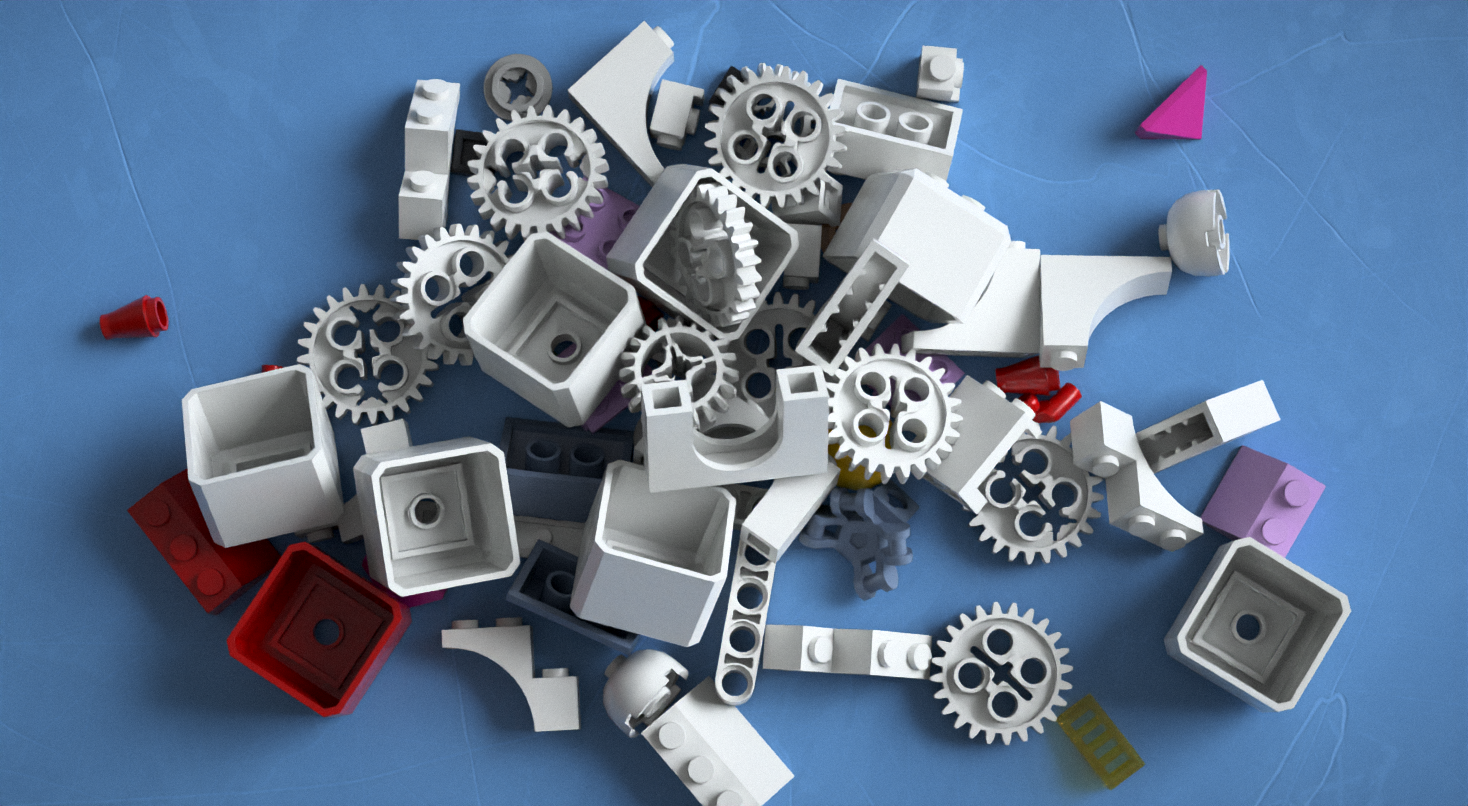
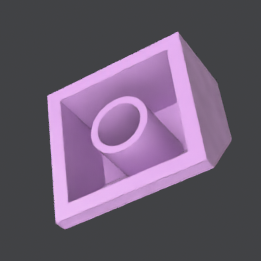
M1242 445L1200 518L1203 524L1232 541L1251 537L1285 558L1326 486L1288 463Z

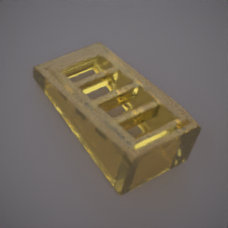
M1090 693L1057 716V724L1107 790L1114 789L1145 765L1132 745ZM1091 710L1095 717L1075 731L1070 724ZM1101 724L1106 731L1086 745L1081 738ZM1110 739H1113L1116 746L1097 759L1093 752ZM1123 753L1128 760L1108 773L1104 767Z

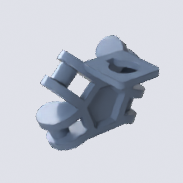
M889 479L887 484L882 483L874 491L870 488H860L857 493H849L846 488H834L831 493L830 506L820 505L810 518L807 527L801 530L799 541L803 545L815 549L835 548L853 565L854 588L858 596L866 601L875 597L876 591L883 589L885 592L896 589L898 586V573L895 566L906 565L912 562V550L906 547V538L910 537L911 534L910 525L906 522L919 509V505L891 479ZM887 494L896 497L904 509L894 508L888 503L890 499ZM838 525L835 533L826 530L825 526ZM876 561V571L873 574L869 563Z

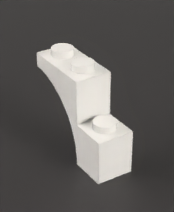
M441 79L417 80L405 124V172L398 196L399 239L419 240L418 237L420 235L426 234L434 239V228L446 227L450 164L455 121L460 99V83L445 82Z
M1100 401L1070 420L1074 465L1106 480L1109 524L1171 552L1183 548L1187 543L1204 534L1202 519L1181 506L1165 490L1150 469L1139 446L1131 415Z
M521 617L496 619V627L479 628L478 620L452 621V629L441 630L442 648L462 649L479 653L499 664L515 679L527 698L534 721L535 732L581 729L579 677L569 676L568 668L542 669V678H535L533 627L530 625L522 626Z
M765 624L763 669L930 680L932 636L880 630L832 629L799 625Z

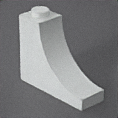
M643 21L567 91L570 100L647 183L653 187L665 169L657 159L648 138L647 112L656 84L666 69L674 62V52L671 50L674 43L659 26L652 29Z
M872 238L843 281L823 304L804 331L795 351L813 364L821 365L823 371L833 376L909 268L910 263Z
M1011 241L966 323H948L937 329L912 331L901 336V353L907 354L911 349L916 350V354L1028 358L1040 354V249H1025V242Z
M1040 255V367H1049L1059 371L1084 368L1088 340L1096 326L1106 315L1134 299L1152 295H1167L1172 274L1171 257Z
M1263 380L1204 401L1135 434L1141 451L1150 469L1155 474L1275 423L1280 418Z

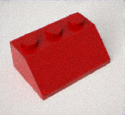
M188 469L160 483L127 509L128 513L207 614L217 616L270 574L281 558V555L268 538L228 548L214 543L189 483Z

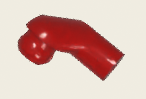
M1065 383L1049 400L1038 401L1035 394H1023L1018 399L1036 414L1032 419L1034 423L1041 424L1059 421L1082 398V395L1073 384Z

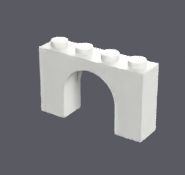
M821 365L777 369L776 407L772 417L757 431L734 439L711 438L693 428L692 407L686 380L641 385L643 456L649 493L827 473L829 395Z
M716 375L706 376V381H702L694 386L693 398L695 402L708 393L714 384ZM737 396L731 399L724 398L729 404L727 413L724 414L713 410L716 416V423L713 426L707 424L703 418L699 419V433L716 439L739 438L757 431L769 421V418L765 416L764 410L750 399L741 400ZM643 437L634 447L633 463L644 466ZM828 454L827 473L774 479L770 489L743 522L739 539L776 564L837 485L841 469L837 467L834 458Z

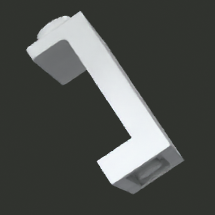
M967 375L949 396V398L961 399L958 409L952 412L963 417L959 427L954 428L960 436L955 444H949L953 450L947 459L940 458L941 464L937 470L932 471L926 467L923 479L975 514H978L987 503V499L977 489L978 486L1023 432L1037 439L1042 431L1032 420L1036 415L1034 411L1021 400L1015 398L1011 403L1005 399V393L989 380L981 384ZM918 436L914 438L912 443H920Z

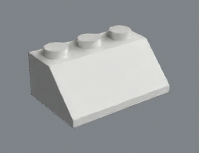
M842 79L837 80L833 94L835 100L830 105L829 110L841 109L844 113L834 124L847 128L848 133L836 137V141L844 144L847 147V151L834 152L833 158L842 167L841 169L828 167L827 170L836 175H849L867 179L868 175L880 172L916 168L924 174L929 172L944 181L947 180L963 109Z
M710 676L705 678L641 732L702 806H762L794 777L792 772L735 706L723 703L718 698L715 691V682Z

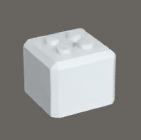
M676 164L665 168L606 256L608 271L635 287L637 293L672 318L676 319L680 315L683 317L685 326L690 328L691 323L695 322L699 325L700 332L703 333L705 330L710 329L716 340L726 338L727 341L739 339L798 250L799 241L796 230L712 168ZM707 182H717L719 187L727 186L728 195L735 194L737 196L736 208L745 207L743 220L745 223L752 222L753 227L749 235L751 239L758 241V245L753 250L754 254L761 259V263L755 265V270L762 277V281L755 282V286L760 293V297L753 298L756 309L748 311L749 319L741 320L742 323L725 327H714L711 322H707L702 318V313H694V300L686 301L685 299L687 288L686 285L679 286L678 282L682 275L680 270H676L673 267L674 263L678 260L676 254L670 250L671 246L676 245V240L670 234V229L676 228L672 219L695 185Z
M915 168L868 175L823 257L829 263L848 274L872 238H874L910 263L909 268L888 296L889 300L915 316L931 323L965 324L1011 243L1008 226L984 212L985 207L971 197L957 195L948 189L949 184L940 177L929 172L924 174Z
M547 231L530 234L463 318L465 335L482 371L567 427L584 425L619 380V370L627 367L621 362V356L624 352H633L630 346L632 337L645 341L642 335V328L645 325L647 326L635 287ZM563 341H572L577 345L575 352L569 357L559 358L553 354L555 347Z
M297 364L191 389L182 399L188 480L214 543L228 548L336 522L345 512L334 431L312 369Z
M470 436L365 454L360 457L353 467L370 577L397 595L404 597L510 577L520 565L504 452L492 443ZM431 498L437 506V513L431 521L421 523L415 517V507L420 500Z
M624 460L609 463L583 529L570 602L571 610L581 619L684 647L699 643L727 578L736 499L727 489L717 486L649 493L645 466Z
M1247 537L1219 546L1165 636L1164 643L1167 655L1260 712H1280L1295 707L1351 613L1347 595L1253 538ZM1243 615H1251L1259 623V633L1252 640H1245L1237 633L1236 624Z

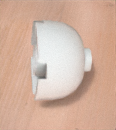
M1201 190L1182 196L1170 208L1167 224L1159 225L1161 250H1169L1173 263L1183 272L1194 276L1208 277L1225 275L1228 272L1230 258L1229 233L1225 234L1223 220L1227 219V214L1220 190Z
M653 649L636 651L628 658L622 654L617 656L604 673L609 678L603 689V704L609 718L629 738L637 737L640 733L634 728L641 722L650 726L665 712L681 691L675 684L679 675L687 680L688 670L671 656Z

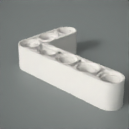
M740 484L717 485V487L727 489L736 499L733 529L741 530L743 522L750 515L753 507L760 502L769 489ZM741 539L739 541L715 677V691L718 698L730 706H739L746 703L754 691L776 566L770 560L763 565L750 564L745 557V551L749 545ZM745 587H754L760 591L762 602L756 608H744L738 602V593ZM738 630L749 631L755 639L754 647L747 652L734 650L729 641L731 635ZM738 673L746 679L747 689L743 694L731 696L723 690L722 681L728 674Z

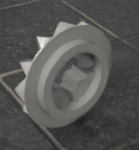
M512 54L499 59L490 67L484 80L483 89L489 108L502 120L512 121V110H515L522 119L527 117V110L531 105L535 109L537 116H539L550 103L553 86L548 70L539 60L525 54ZM527 73L525 86L534 97L519 95L516 100H513L512 104H509L512 92L506 83L502 81L504 80L508 83L511 81L517 84Z

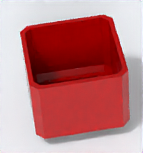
M304 541L290 544L227 638L229 655L321 716L337 718L353 713L412 623V618L408 605L319 547ZM326 619L333 620L339 627V636L330 645L321 644L315 634L317 625Z

